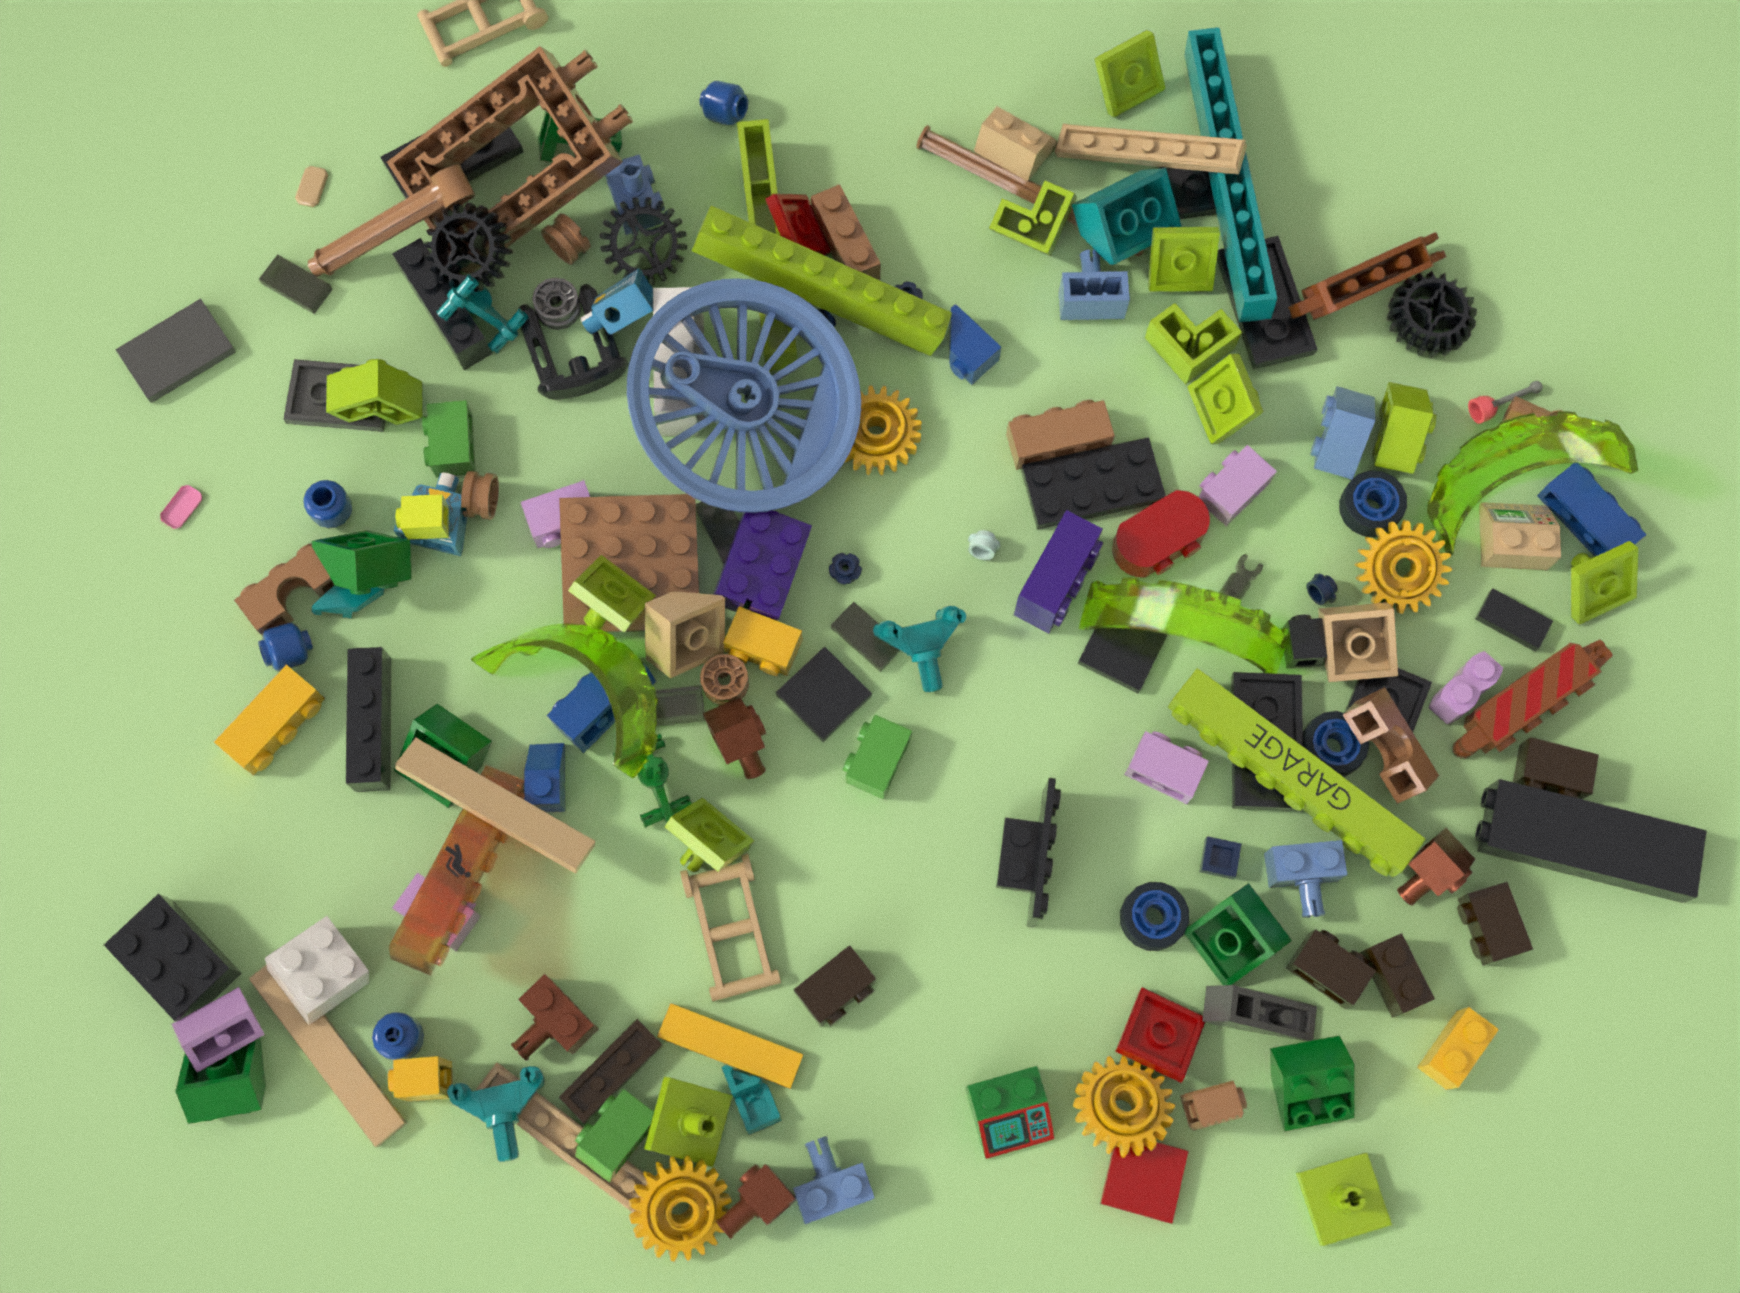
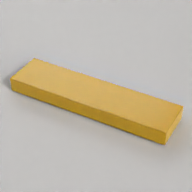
M670 1003L657 1035L662 1040L788 1089H791L804 1056L801 1053Z

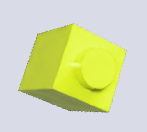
M442 494L401 496V508H397L395 513L397 528H401L408 540L449 538V505Z

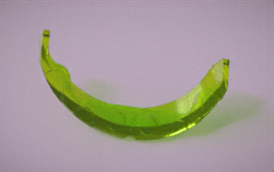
M1558 411V415L1536 417L1532 413L1500 422L1494 428L1485 429L1459 447L1460 452L1449 464L1444 463L1437 474L1438 480L1432 491L1430 501L1428 500L1427 514L1438 539L1445 541L1443 546L1444 552L1450 553L1452 556L1454 555V546L1458 532L1470 511L1483 497L1504 482L1537 468L1564 463L1599 464L1633 474L1638 472L1635 448L1620 426L1606 419L1604 423L1590 418L1578 417L1575 412Z
M1131 577L1122 578L1120 584L1108 585L1100 580L1091 582L1078 627L1081 630L1128 628L1179 636L1229 652L1253 664L1263 673L1277 674L1290 635L1286 627L1278 628L1270 622V614L1261 609L1244 608L1240 605L1241 600L1178 582L1159 580L1158 583L1149 584L1140 581L1138 578Z
M553 624L522 633L471 658L472 662L493 675L506 658L514 653L532 656L544 647L573 657L586 666L599 680L611 703L616 725V749L613 766L634 779L642 769L643 764L646 763V756L653 754L658 738V735L655 734L656 706L658 705L655 688L650 682L642 661L627 645L617 642L613 635L600 629H592L587 625Z

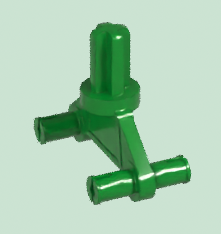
M659 733L642 742L640 739L631 741L632 746L612 753L617 766L633 759H638L640 762L637 771L638 780L645 787L652 789L658 802L659 808L639 815L644 828L663 819L667 823L671 816L692 804L688 794L670 803L668 801L664 788L669 775L668 765L662 757L648 754L666 747L662 735Z

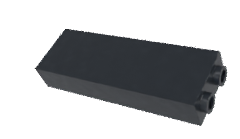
M1498 779L1483 791L1481 807L1485 808L1483 821H1479L1475 832V840L1479 841L1477 852L1681 903L1693 900L1698 896L1707 830Z

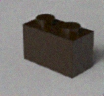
M1530 737L1519 745L1513 782L1584 799L1593 794L1599 754Z
M1508 882L1477 890L1458 898L1460 904L1457 907L1459 917L1462 923L1469 928L1472 936L1470 939L1472 952L1477 959L1481 960L1483 966L1533 950Z
M1315 929L1307 934L1286 966V969L1342 1008H1350L1355 1005L1376 970L1369 966L1370 961L1359 952L1354 950L1349 952L1338 945L1340 941L1336 936L1326 930L1319 932Z
M1402 933L1360 952L1370 961L1369 966L1376 970L1372 978L1391 1017L1406 1013L1435 999Z
M849 945L793 990L820 1027L826 1022L831 1027L847 1014L844 1008L855 1000L860 1004L875 992L872 986L876 983V978Z

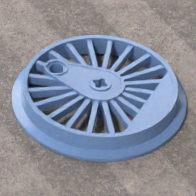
M737 278L710 281L681 292L663 305L648 321L635 344L629 362L627 374L628 410L641 446L655 467L671 483L691 497L708 505L730 511L756 513L782 509L810 497L834 477L844 464L856 439L861 415V391L856 367L846 344L834 326L821 312L798 295L779 286L757 280ZM737 308V360L733 358L719 309ZM747 310L766 314L750 362L746 361ZM706 311L709 312L723 358L717 356L692 319L693 316ZM775 318L792 328V330L762 367L758 363ZM683 323L704 355L691 353L668 333ZM799 334L810 345L812 350L779 372L771 375L769 372L771 367ZM661 343L675 353L670 356L666 363L654 359ZM814 358H819L823 365L820 376L777 387L776 382ZM673 367L683 368L687 373V378L677 377L673 372ZM651 370L661 373V382L666 389L649 387ZM816 387L811 401L779 398V395ZM740 393L745 395L744 400L746 401V403H743L741 401L742 396L740 395ZM650 398L683 400L691 407L653 416ZM777 408L808 411L805 420ZM701 414L706 417L666 443L656 426ZM774 419L800 429L799 438L797 439ZM713 422L717 424L686 465L672 453L671 449ZM724 429L726 433L708 481L691 471V469ZM768 429L794 449L791 462ZM735 433L736 484L735 489L717 485ZM757 433L786 475L781 486L773 487ZM746 434L763 490H745Z

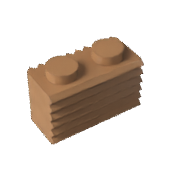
M1234 1081L1192 1091L1180 1096L1189 1128L1192 1130L1242 1118L1244 1114L1243 1109L1247 1108L1243 1090L1241 1087L1236 1088Z

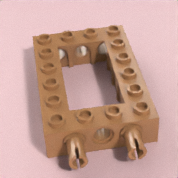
M539 46L396 154L387 163L410 197L429 186L432 182L430 178L434 174L449 166L460 165L540 105L543 110L550 114L559 128L557 131L559 136L567 140L569 147L576 156L574 157L567 153L557 155L552 159V164L537 175L527 177L525 184L510 195L504 194L500 197L502 201L488 210V214L494 212L499 215L497 223L503 222L508 226L502 233L510 235L512 238L509 243L505 244L507 248L623 163L611 144V137L628 124L633 123V119L631 116H628L629 113L622 104L618 105L616 109L600 121L594 118L576 90L575 84L591 71L598 68L587 50H583L581 54L565 66H561L554 54ZM445 207L424 219L430 229L435 230L437 228L432 220L433 218L437 217L444 220L442 210ZM464 223L456 231L466 234L470 228L475 229L478 223ZM489 240L485 245L487 254H489ZM463 241L466 244V247L469 249V242ZM450 242L448 244V255H450L452 248ZM469 249L467 254L474 255L471 249ZM471 262L467 267H462L460 271L472 274L481 266Z

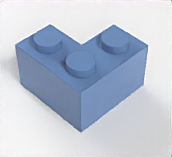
M1336 386L1333 396L1327 395L1321 412L1323 414L1321 426H1324L1325 429L1322 437H1315L1310 455L1314 456L1315 469L1353 479L1376 420L1375 397Z

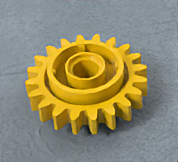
M871 385L868 388V395H863L861 392L859 428L852 449L844 462L846 463L854 459L853 470L856 471L861 465H865L866 475L871 473L873 467H877L879 474L883 475L885 466L888 465L892 471L896 472L897 460L907 465L909 460L907 453L913 455L917 453V446L914 443L921 442V434L917 431L921 430L922 423L920 420H914L918 415L917 408L908 410L910 406L909 398L898 401V390L894 391L891 396H887V388L883 386L880 393L876 394ZM873 426H879L884 429V432L872 434L868 429Z
M1403 520L1400 530L1395 522H1389L1388 533L1382 528L1377 527L1375 529L1378 536L1377 540L1370 537L1365 538L1367 544L1370 545V549H1358L1357 551L1362 556H1365V561L1356 562L1355 566L1364 569L1365 572L1358 575L1356 580L1368 582L1361 591L1364 594L1375 592L1371 599L1373 604L1379 603L1384 599L1383 603L1387 602L1391 607L1395 603L1397 612L1403 614L1406 604H1408L1411 611L1418 612V601L1429 607L1431 606L1429 594L1437 597L1442 596L1436 586L1438 584H1449L1445 578L1441 577V574L1452 571L1451 567L1442 565V561L1451 557V554L1446 552L1439 553V549L1444 546L1445 541L1437 540L1432 542L1436 534L1435 530L1430 529L1423 535L1424 524L1417 523L1413 530H1411L1410 522ZM1402 558H1407L1411 564L1410 571L1404 576H1399L1395 569L1396 563Z
M1123 1055L1118 1065L1115 1064L1111 1056H1108L1104 1067L1096 1061L1091 1068L1092 1073L1088 1071L1083 1073L1081 1080L1084 1084L1079 1083L1075 1089V1093L1081 1097L1075 1098L1073 1107L1082 1110L1077 1114L1075 1121L1079 1123L1087 1122L1082 1132L1083 1136L1090 1135L1091 1133L1096 1135L1093 1142L1094 1147L1105 1141L1107 1143V1154L1110 1155L1115 1146H1118L1121 1156L1125 1158L1130 1147H1132L1137 1156H1140L1144 1150V1145L1152 1151L1157 1145L1156 1139L1163 1141L1167 1135V1131L1164 1128H1170L1174 1120L1167 1114L1173 1112L1175 1104L1166 1102L1171 1096L1172 1090L1160 1089L1165 1080L1164 1076L1153 1079L1151 1077L1153 1069L1147 1067L1143 1071L1140 1069L1141 1064L1136 1061L1130 1066L1128 1065L1127 1057ZM1116 1101H1126L1131 1106L1132 1111L1121 1110L1116 1105Z
M672 1156L669 1161L670 1166L667 1169L660 1162H656L658 1173L655 1176L647 1171L643 1172L647 1185H634V1189L640 1198L629 1199L631 1208L638 1210L629 1214V1219L632 1224H638L633 1231L636 1238L644 1237L642 1244L645 1250L655 1245L654 1252L658 1258L668 1250L669 1257L673 1262L676 1260L678 1252L682 1251L686 1260L689 1261L693 1248H696L701 1255H704L705 1248L703 1243L705 1241L715 1246L718 1244L713 1233L715 1231L724 1232L716 1223V1220L720 1219L729 1210L723 1206L730 1204L732 1199L728 1193H722L727 1189V1185L724 1179L717 1180L719 1176L717 1170L712 1168L706 1172L707 1165L704 1160L701 1159L693 1167L690 1156H686L682 1166H679L674 1156ZM680 1202L689 1203V1207L684 1213L679 1215L672 1213V1209L676 1204Z

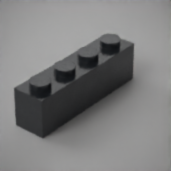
M419 238L392 254L403 276L459 364L465 370L492 355L485 337L465 307H458L448 321H445L444 318L442 319L436 311L448 299L447 293L451 289L449 288V282L443 284L438 281L440 273L434 274L429 270L435 262L427 261L424 258L430 252L423 245L422 239Z
M383 647L348 649L346 784L355 792L390 790L391 657Z

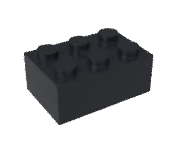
M159 893L104 944L109 952L174 1021H178L211 1003L242 974L172 899Z

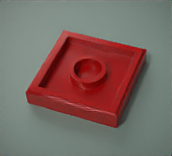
M773 194L765 199L781 237L824 256L830 254L829 246L806 194Z
M1141 987L1115 1052L1181 1083L1186 1076L1205 1022L1202 1021L1203 1016Z
M1157 1142L1152 1151L1144 1145V1150L1140 1156H1137L1132 1147H1130L1124 1158L1120 1154V1148L1115 1146L1111 1153L1100 1204L1172 1224L1188 1151Z

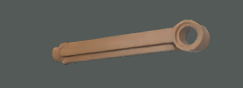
M452 165L437 172L430 178L432 182L429 186L322 249L315 250L314 257L307 262L310 271L316 277L325 273L333 275L336 270L444 207L452 209L453 204L458 203L462 205L474 198L475 193L461 165Z

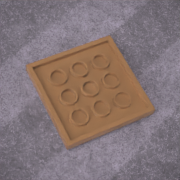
M688 494L559 498L564 634L623 632L608 620L599 630L589 627L584 622V617L590 607L568 591L573 582L600 555L655 594L654 599L672 591L699 593L695 498ZM645 611L625 632L645 631Z

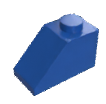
M955 304L951 307L950 311L952 315L949 321V364L952 372L962 380L965 378L973 385L999 361L1001 346Z
M564 743L529 745L524 770V800L544 812H566Z

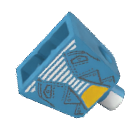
M639 268L595 297L592 311L581 317V322L589 334L592 335L604 327L611 335L653 311V288L641 269Z
M440 473L435 488L422 484L416 486L411 496L442 494L449 505V538L410 539V544L457 556L462 555L467 517H464L462 513L467 511V509L461 508V494L455 493L459 483L458 477L449 473ZM395 525L393 531L397 537L407 539L401 528H397V525Z

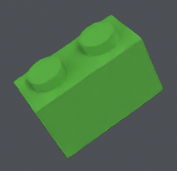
M467 400L427 404V416L422 417L423 432L425 436H428V447L423 449L426 467L430 466L436 477H439L440 473H449L457 476L466 475L468 471L476 472L473 413Z
M875 714L871 723L865 721L857 737V740L861 742L856 754L850 752L842 770L847 772L846 783L884 799L911 741L912 730Z
M625 1089L616 1098L612 1095L607 1098L598 1111L602 1116L594 1126L588 1123L575 1140L578 1143L575 1157L609 1183L648 1135L654 1111Z

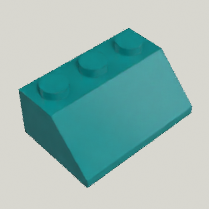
M1166 168L1140 170L1071 204L1080 235L1110 265H1115L1151 246L1153 227H1182Z

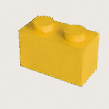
M739 606L723 645L725 652L736 656L744 664L750 661L760 665L759 669L769 675L778 676L781 673L788 676L803 641L802 630Z
M1470 1007L1458 1010L1454 1013L1417 1068L1446 1090L1459 1088L1499 1029Z
M439 1056L393 1060V1069H390L388 1072V1087L390 1092H394V1098L409 1102L449 1098L447 1090L453 1084L452 1061Z

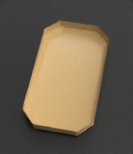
M309 166L304 170L295 196L298 204L309 207L319 204L328 178V173L324 168Z

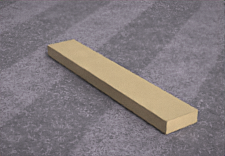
M1063 124L1055 153L1057 157L1239 174L1247 144L1242 139Z
M418 738L413 740L395 763V768L399 772L575 874L595 847L593 839Z
M266 965L249 978L375 1147H379L407 1124L325 1014L308 1025L269 973Z
M496 1062L476 1090L515 1082L520 1079ZM536 1092L522 1110V1113L518 1115L519 1122L517 1125L631 1212L638 1211L631 1208L629 1199L640 1198L634 1189L635 1184L647 1185L643 1172L627 1160L611 1182L606 1181L575 1157L578 1145L575 1140L584 1127Z

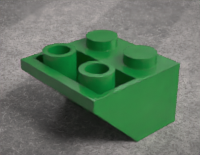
M1340 1035L1270 1048L1271 1079L1284 1131L1355 1118V1064Z

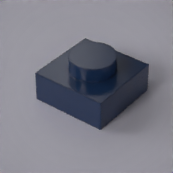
M1207 836L1204 841L1199 872L1234 880L1237 875L1242 843Z

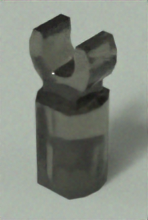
M1247 554L1240 557L1236 563V573L1230 574L1214 598V604L1227 613L1234 612L1251 586L1250 581L1256 579L1263 569V564L1259 563L1255 570H1247L1244 566L1248 557Z

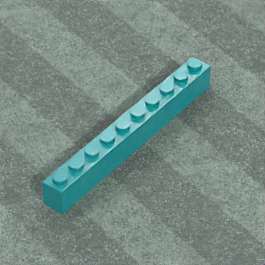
M1220 27L1188 31L1184 56L1201 136L1243 140ZM1245 152L1239 174L1208 172L1239 322L1271 319L1277 301L1249 163Z

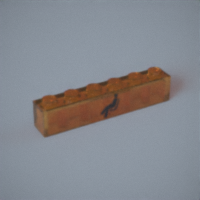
M485 766L481 773L482 776L524 800V780L491 766ZM462 809L389 945L390 958L430 976L436 965H443L449 953L450 946L447 943L452 933L458 935L466 919V915L463 914L468 903L474 904L482 887L479 881L484 872L488 874L491 872L497 859L495 851L499 843L505 844L510 835L467 810Z

